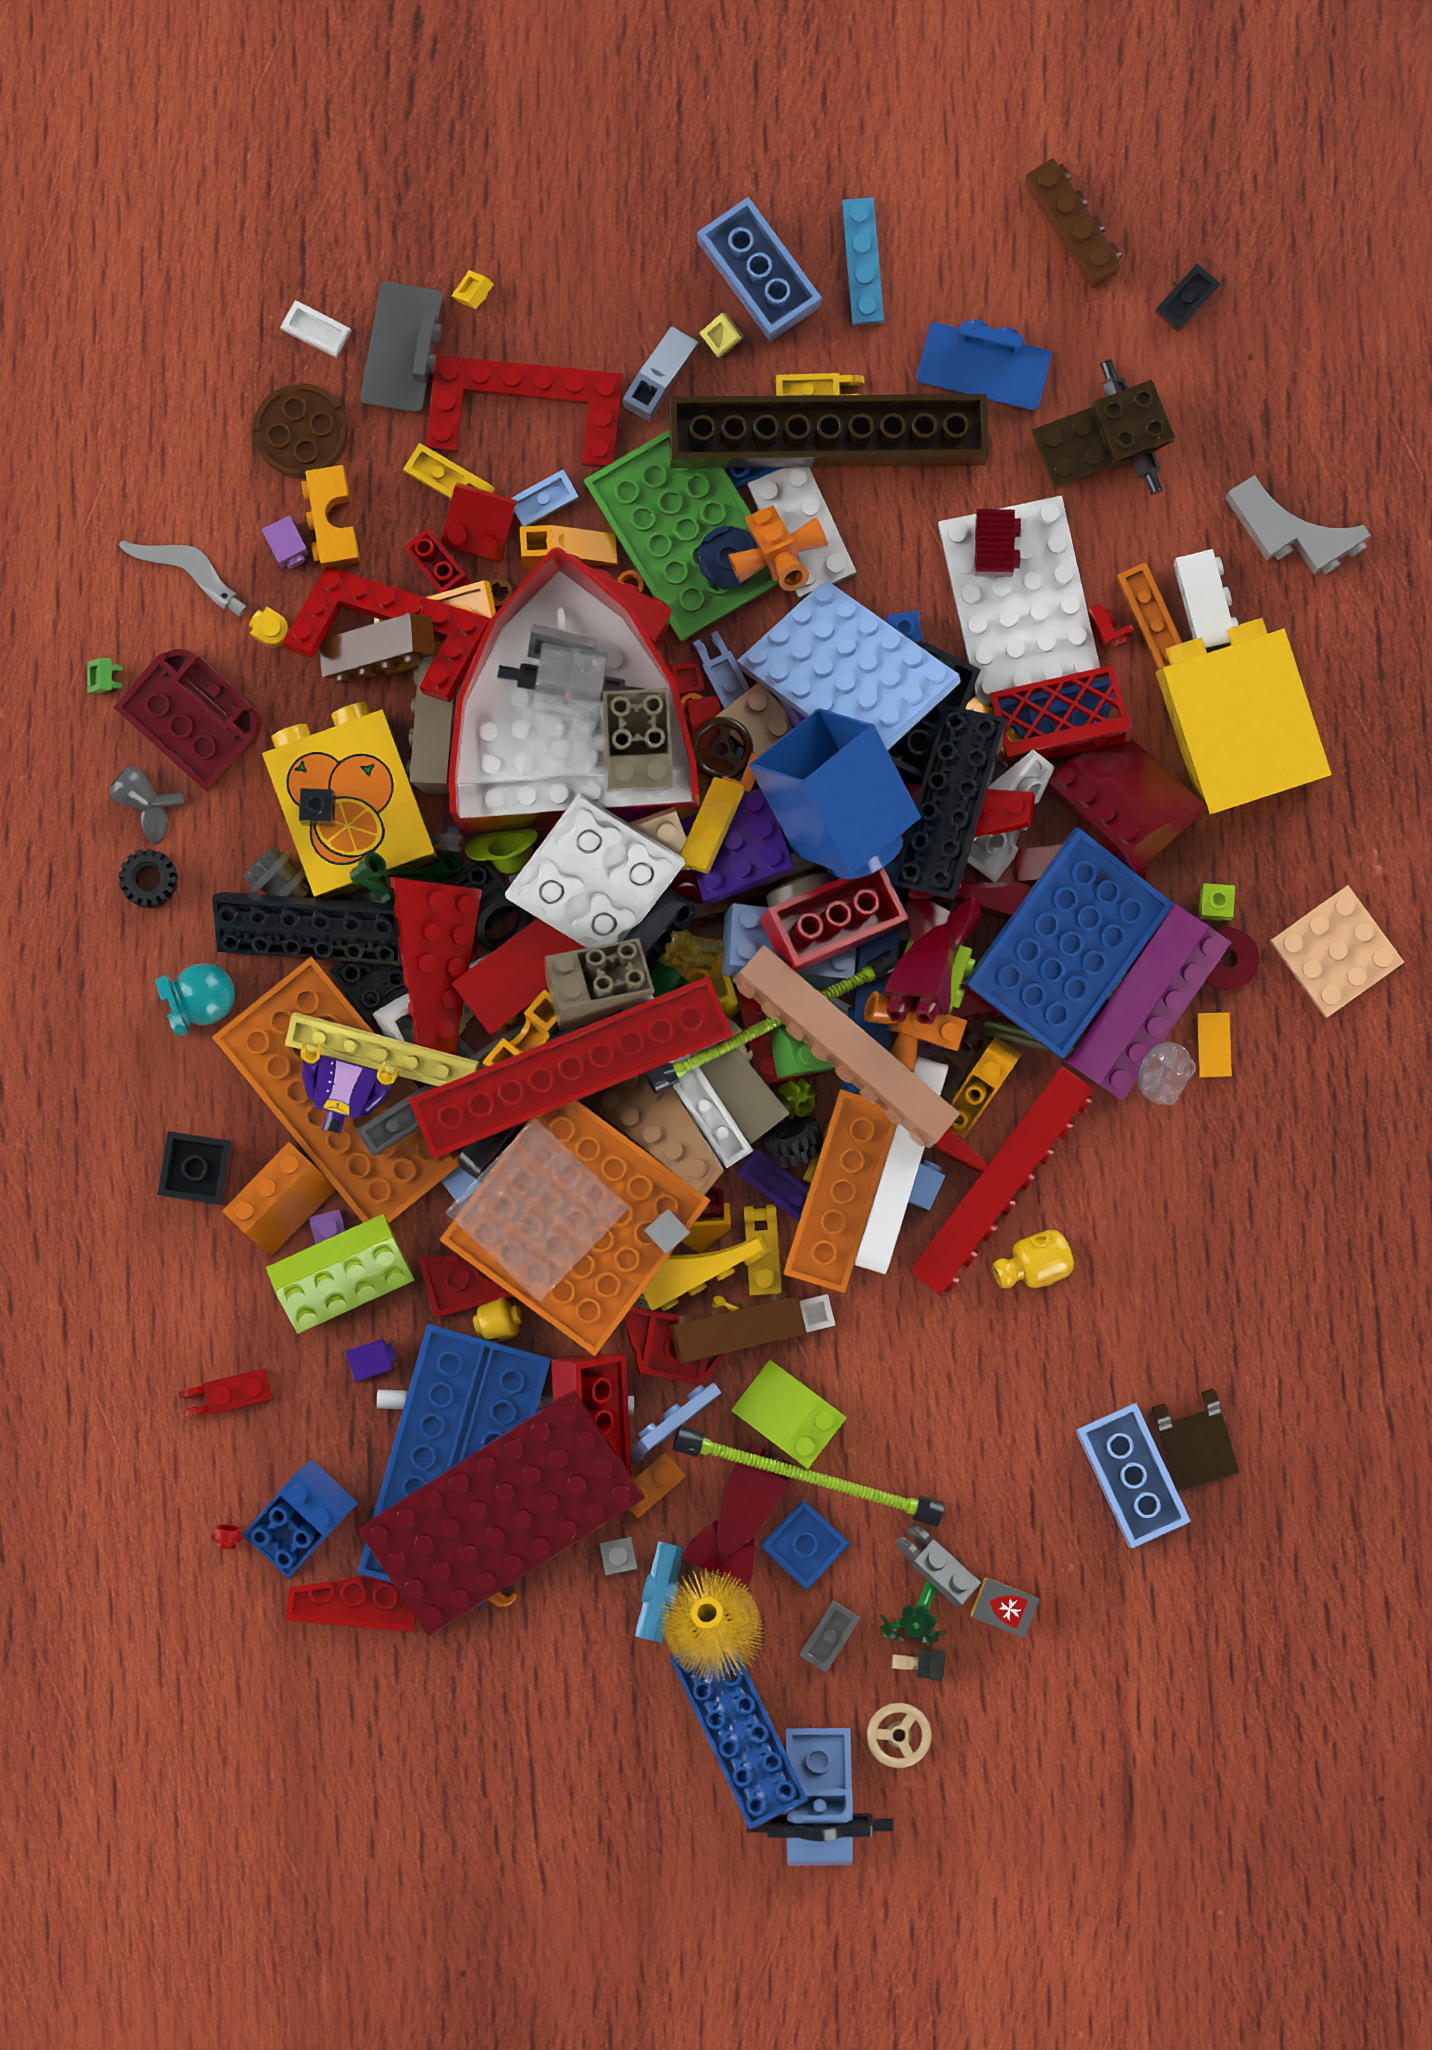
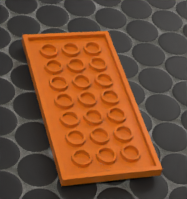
M311 956L218 1031L212 1038L364 1223L384 1214L386 1220L390 1223L459 1166V1157L452 1159L449 1155L443 1160H440L439 1157L432 1159L420 1127L372 1157L357 1134L356 1129L420 1089L412 1079L402 1076L396 1077L386 1100L370 1115H361L359 1119L345 1116L341 1134L322 1129L327 1110L314 1107V1102L307 1097L302 1080V1049L285 1045L291 1015L297 1012L363 1031L374 1032Z

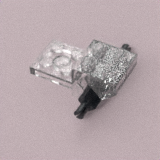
M543 642L539 665L521 663L520 669L499 665L497 679L517 681V687L535 690L523 775L588 785L597 725L603 701V691L641 690L645 688L626 686L624 679L607 677L608 653Z

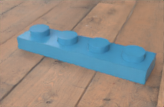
M874 197L842 200L852 326L884 323Z

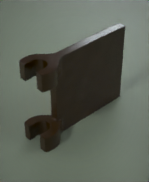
M1213 1388L1201 1392L1206 1407L1204 1412L1171 1421L1167 1405L1163 1403L1152 1407L1177 1491L1240 1473L1221 1412L1217 1392Z

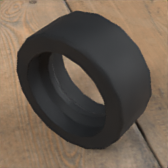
M506 890L492 891L483 895L480 899L474 937L490 952L495 951L533 922L531 913L506 898ZM500 907H513L518 914L515 927L503 937H489L485 932V923L489 915Z

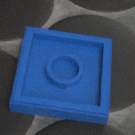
M803 1499L760 1547L804 1589L808 1590L851 1543Z

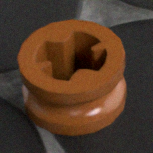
M496 578L489 581L492 593H495L493 588L496 586H500L502 590H508V595L504 594L505 599L502 601H498L497 597H493L495 608L500 609L513 594V589L505 579Z

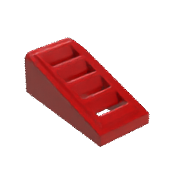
M949 1128L939 1141L930 1147L979 1173H983L988 1166L977 1153Z

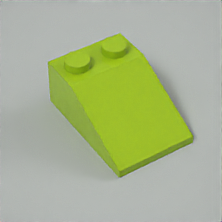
M771 1360L767 1362L731 1410L807 1469L847 1418Z

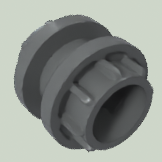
M275 846L267 849L247 870L244 879L251 885L248 890L252 894L261 889L266 895L304 897L311 887L303 866L296 871L286 862L292 854L287 849L281 852Z

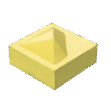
M721 313L700 332V335L718 358L723 357L744 338L726 313Z

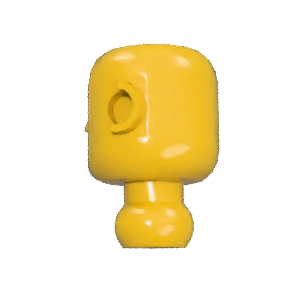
M1050 1229L1019 1240L1012 1248L1013 1258L1009 1260L1001 1258L992 1265L995 1279L1001 1288H1011L1021 1279L1031 1288L1050 1286L1056 1281L1068 1277L1073 1271L1074 1260L1071 1249L1063 1234L1057 1230Z

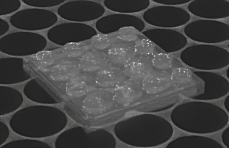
M535 1118L446 1213L540 1302L629 1207Z

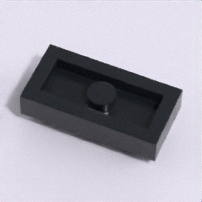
M1197 263L1156 308L1155 313L1179 332L1220 287L1221 283Z

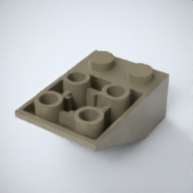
M668 688L603 691L606 792L672 789L673 768Z
M639 938L545 956V979L559 1030L593 1024L654 994V987Z

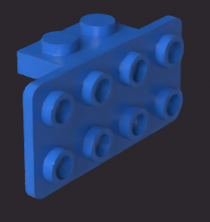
M970 319L969 322L962 321L961 328L937 322L929 325L916 377L920 384L960 394H987V400L1030 411L1038 409L1051 360V352L1049 350L1023 344L1024 336L1018 335V331L1013 328L1000 327V330L987 327L988 324L981 320Z

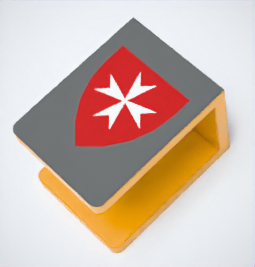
M984 1578L972 1608L971 1616L1025 1638L1040 1598L990 1578Z

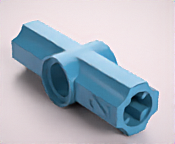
M658 1541L651 1573L647 1575L641 1602L643 1606L639 1615L635 1636L662 1643L665 1632L663 1630L666 1628L663 1625L666 1624L661 1622L667 1623L666 1619L668 1618L662 1619L661 1617L668 1616L660 1614H669L666 1611L673 1609L672 1605H674L675 1599L671 1598V1596L676 1598V1590L679 1585L677 1579L683 1562L681 1556L685 1548Z

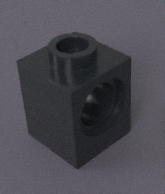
M300 788L299 821L301 824L335 827L336 794L333 789Z

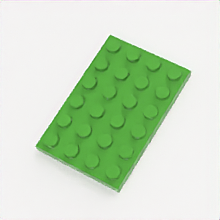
M669 430L583 480L634 567L643 578L651 595L663 600L672 609L670 626L680 643L779 585L778 580L773 581L766 567L758 571L754 579L748 584L734 590L719 589L710 584L701 574L697 560L698 550L704 537L712 530L723 526H734L751 534L744 518L751 515L724 468L670 469Z

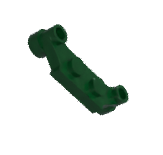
M446 850L435 858L433 864L426 868L387 869L383 857L371 852L359 861L358 866L351 870L350 878L354 884L358 886L364 885L380 896L383 904L396 903L394 888H391L390 876L444 884L448 878H452L461 871L462 861L454 851Z

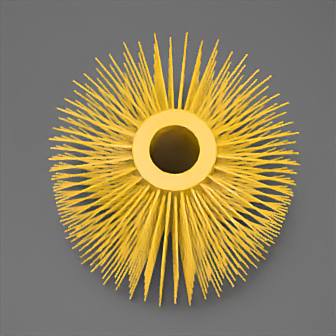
M706 1575V1585H703L704 1594L696 1578L702 1598L700 1599L693 1583L692 1586L696 1595L684 1579L686 1587L689 1588L688 1592L686 1591L688 1599L684 1600L682 1598L679 1601L683 1605L682 1607L672 1605L676 1607L672 1610L677 1612L666 1611L672 1614H660L665 1616L678 1615L670 1616L676 1619H670L669 1622L676 1623L661 1622L672 1625L666 1626L667 1628L676 1627L667 1629H673V1631H663L672 1633L667 1634L671 1636L667 1640L672 1641V1643H669L673 1645V1648L675 1645L674 1653L677 1655L679 1653L687 1655L688 1658L684 1660L686 1664L689 1661L688 1659L692 1658L689 1665L691 1662L693 1664L691 1669L696 1664L695 1661H698V1666L702 1658L699 1670L704 1663L710 1677L711 1662L713 1674V1665L715 1673L716 1659V1679L718 1666L719 1683V1669L722 1668L721 1658L730 1677L723 1652L732 1669L733 1666L728 1655L736 1667L739 1666L734 1658L739 1656L742 1660L744 1659L735 1651L736 1648L743 1654H747L745 1652L747 1651L753 1655L754 1653L746 1650L744 1647L751 1651L753 1649L743 1644L753 1646L748 1643L758 1644L745 1638L759 1640L752 1637H764L755 1635L762 1634V1632L749 1633L755 1632V1629L749 1628L763 1629L757 1626L749 1627L751 1625H758L755 1623L757 1621L752 1622L751 1620L763 1621L753 1618L757 1617L756 1615L753 1616L757 1612L753 1609L756 1608L752 1606L745 1608L751 1600L750 1598L745 1601L742 1599L746 1596L744 1594L738 1599L743 1592L742 1590L740 1592L737 1590L733 1595L735 1587L733 1589L731 1587L734 1581L729 1586L730 1589H727V1584L722 1593L714 1576L713 1591L711 1582L709 1595L710 1577L707 1590Z

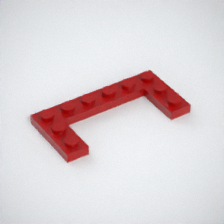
M436 355L425 446L434 451L458 452L464 391L588 404L582 466L605 468L615 461L623 373Z
M326 566L282 643L286 650L313 658L342 607L384 621L409 613L432 617L434 637L444 639L445 641L423 678L419 689L424 695L450 703L473 661L490 618Z

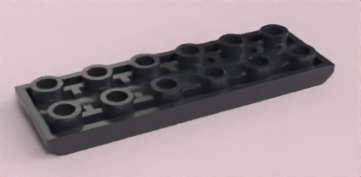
M945 705L916 802V808L921 818L908 829L892 883L893 886L952 900L956 898L1006 732L1007 718Z
M473 860L444 883L482 889L481 897L492 891L508 890L489 864L482 860ZM503 906L494 910L485 923V932L515 909L511 906ZM342 961L330 970L368 1021L374 1018L372 1013L408 993V987H405L402 965Z
M220 892L212 897L217 952L310 958L312 956L313 959L402 965L398 940L400 930L398 917H395V904Z

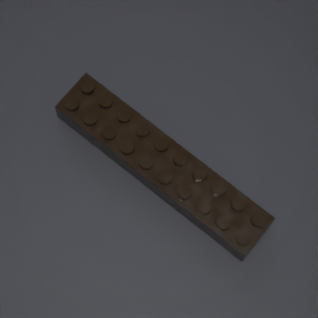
M987 394L670 397L668 405L670 469L985 465L989 456Z

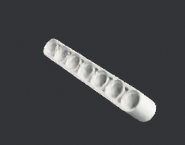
M918 1056L915 1072L913 1073L940 1096L949 1065ZM901 1125L896 1127L854 1264L882 1274L887 1272L925 1145L920 1146L915 1143L909 1136L910 1132Z

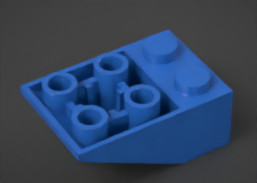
M311 1459L293 1475L242 1535L289 1579L357 1506L358 1502Z

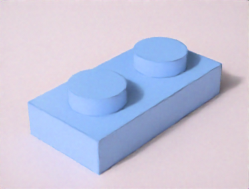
M561 470L511 499L518 500L515 514L522 527L531 526L579 499V496L565 471Z

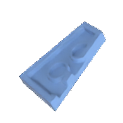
M714 1382L706 1389L702 1385L698 1386L686 1396L689 1399L687 1404L683 1407L675 1404L662 1415L665 1418L664 1422L657 1427L654 1423H651L638 1434L641 1440L631 1449V1459L635 1464L645 1457L646 1453L654 1445L661 1444L676 1431L677 1427L687 1423L722 1393Z

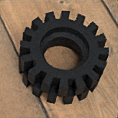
M141 849L136 851L137 853L134 855L130 854L127 857L128 860L122 863V870L118 875L120 878L119 885L124 892L123 894L139 907H149L150 909L155 908L157 905L162 906L166 904L165 901L168 899L171 900L174 890L177 891V880L179 878L176 873V867L163 853L153 849H147V851ZM145 867L156 868L161 876L159 885L150 891L142 890L137 884V874Z
M796 1115L791 1120L785 1118V1122H779L775 1127H772L763 1134V1142L770 1162L776 1167L782 1165L783 1168H788L790 1164L796 1167L799 1162L805 1164L809 1162L808 1158L815 1159L817 1153L821 1152L824 1142L817 1120L813 1116L810 1118L809 1115L802 1118Z

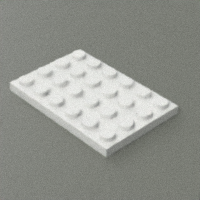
M1062 496L1000 508L1015 510V518H1021L1020 537H1015L1014 550H1020V569H1014L1013 577L1010 578L974 576L976 514L938 522L968 663L981 669L974 686L975 695H977V699L981 703L991 704L989 695L991 692L1100 668ZM1096 678L1094 681H1099L1103 678Z

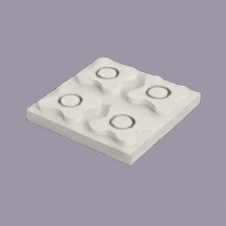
M579 792L505 892V896L511 902L584 947L590 948L623 941L630 930L642 922L684 866L685 860L680 855Z

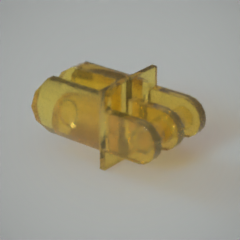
M687 929L683 932L674 931L671 934L672 941L666 944V953L660 955L659 961L669 967L681 968L685 973H688L690 968L711 971V965L717 960L716 954L721 952L722 943L716 939L692 936Z

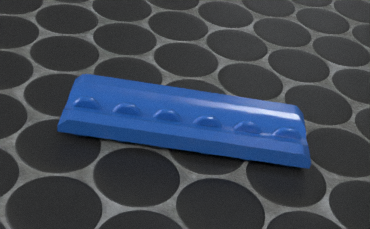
M723 1652L730 1677L721 1658L722 1668L719 1669L718 1683V1666L716 1679V1659L715 1673L713 1665L712 1674L711 1662L709 1677L704 1663L699 1670L702 1658L698 1666L697 1661L692 1669L691 1665L686 1670L691 1659L687 1664L685 1663L686 1661L681 1664V1661L678 1660L680 1656L675 1658L676 1655L669 1657L749 1829H753L809 1801L749 1673L736 1657L734 1658L739 1665L736 1667L728 1655L733 1666L732 1669Z

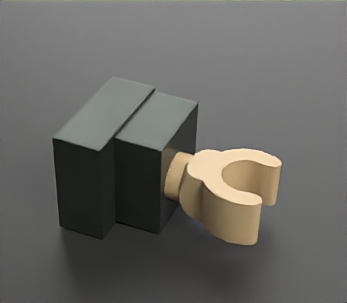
M920 1649L919 1657L893 1654L892 1668L918 1670L917 1678L943 1681L946 1651Z

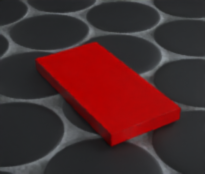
M537 918L451 983V985L491 1035L533 1003L544 989L549 991L545 979V956L585 949V947Z

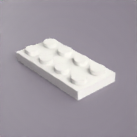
M784 467L747 483L758 510L774 505L790 534L814 517H817L822 526L828 546L798 552L801 564L809 572L806 584L800 589L795 590L798 599L808 596L816 587L826 581L835 584L856 574L855 567L809 467Z

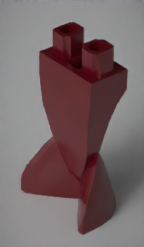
M962 880L958 895L954 900L962 903L970 897H977L981 913L1009 920L1028 894L1030 886L1018 882L985 883ZM905 889L902 904L904 902L907 903L908 897L928 899L930 901L942 897Z
M908 897L906 912L914 944L899 960L884 990L889 1000L886 1012L891 1021L903 1022L909 1012L914 1013L916 1020L920 1023L933 1024L937 1015L947 1014L951 1004L953 952L974 931L980 922L982 915L977 897L968 898L951 912L928 899Z
M751 1443L745 1452L764 1457L767 1450ZM778 1456L776 1462L780 1461V1463L784 1462V1464L787 1463L793 1466V1463ZM736 1462L724 1492L718 1520L707 1525L690 1541L681 1559L718 1577L720 1575V1578L728 1582L730 1581L731 1584L734 1581L733 1585L737 1582L736 1586L739 1588L743 1587V1590L748 1588L754 1572L756 1555L753 1537L768 1521L791 1483L788 1481L790 1476L774 1473V1471L770 1472L766 1471V1469L743 1464V1462Z

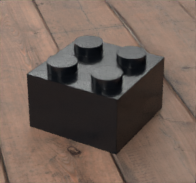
M168 1131L157 1195L225 1206L235 1143L229 1140Z

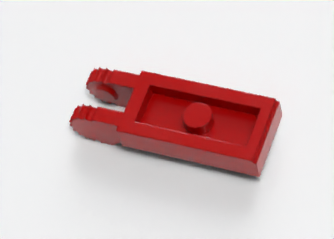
M266 1368L202 1383L203 1386L178 1391L179 1397L184 1399L205 1393L207 1405L187 1408L183 1411L184 1418L205 1413L211 1415L273 1400Z

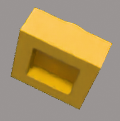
M469 270L451 296L459 303L477 309L486 299L489 290L494 284L487 277Z

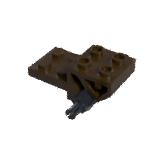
M1112 359L1105 360L1099 365L1106 379L1102 386L1107 397L1093 401L1091 408L1032 429L1031 433L1054 490L1109 469L1113 471L1133 463L1140 478L1145 477L1151 492L1150 494L1155 495L1162 492L1163 488L1157 476L1160 466L1154 452L1174 442V433L1153 380L1128 388L1125 378L1118 377Z

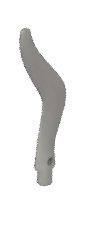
M124 540L119 543L120 548L124 552L135 558L183 568L221 608H229L239 617L246 611L247 606L236 599L237 594L224 585L207 556L199 549L188 545L145 546L129 543Z

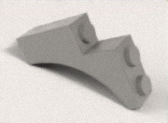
M1255 475L1230 490L1225 497L1266 560L1274 556L1277 560L1281 559L1293 550L1291 545L1294 544L1314 575L1320 571H1323L1324 574L1331 572L1340 565L1338 560L1346 554H1349L1350 557L1359 554L1367 548L1365 542L1371 536L1364 525L1351 528H1329L1297 518L1274 501Z

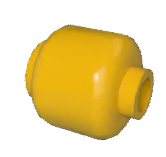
M500 1298L480 1305L477 1309V1315L473 1316V1323L479 1338L500 1343L517 1336L519 1324L523 1323V1316L518 1305L513 1306L508 1299Z

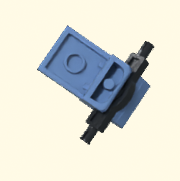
M851 1728L786 1729V1754L809 1801L753 1829H749L746 1823V1833L767 1832L768 1838H787V1866L852 1865L853 1837H872L873 1831L893 1832V1818L873 1819L870 1813L853 1814Z

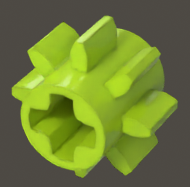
M801 1078L798 1083L789 1080L780 1087L778 1099L790 1113L787 1116L789 1119H793L795 1114L801 1118L805 1117L815 1107L814 1097L817 1093L811 1089V1085Z

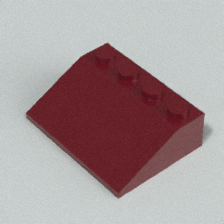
M1133 739L1129 742L1085 751L1069 759L1050 776L1048 781L1056 798L1136 873L1208 809L1202 801Z

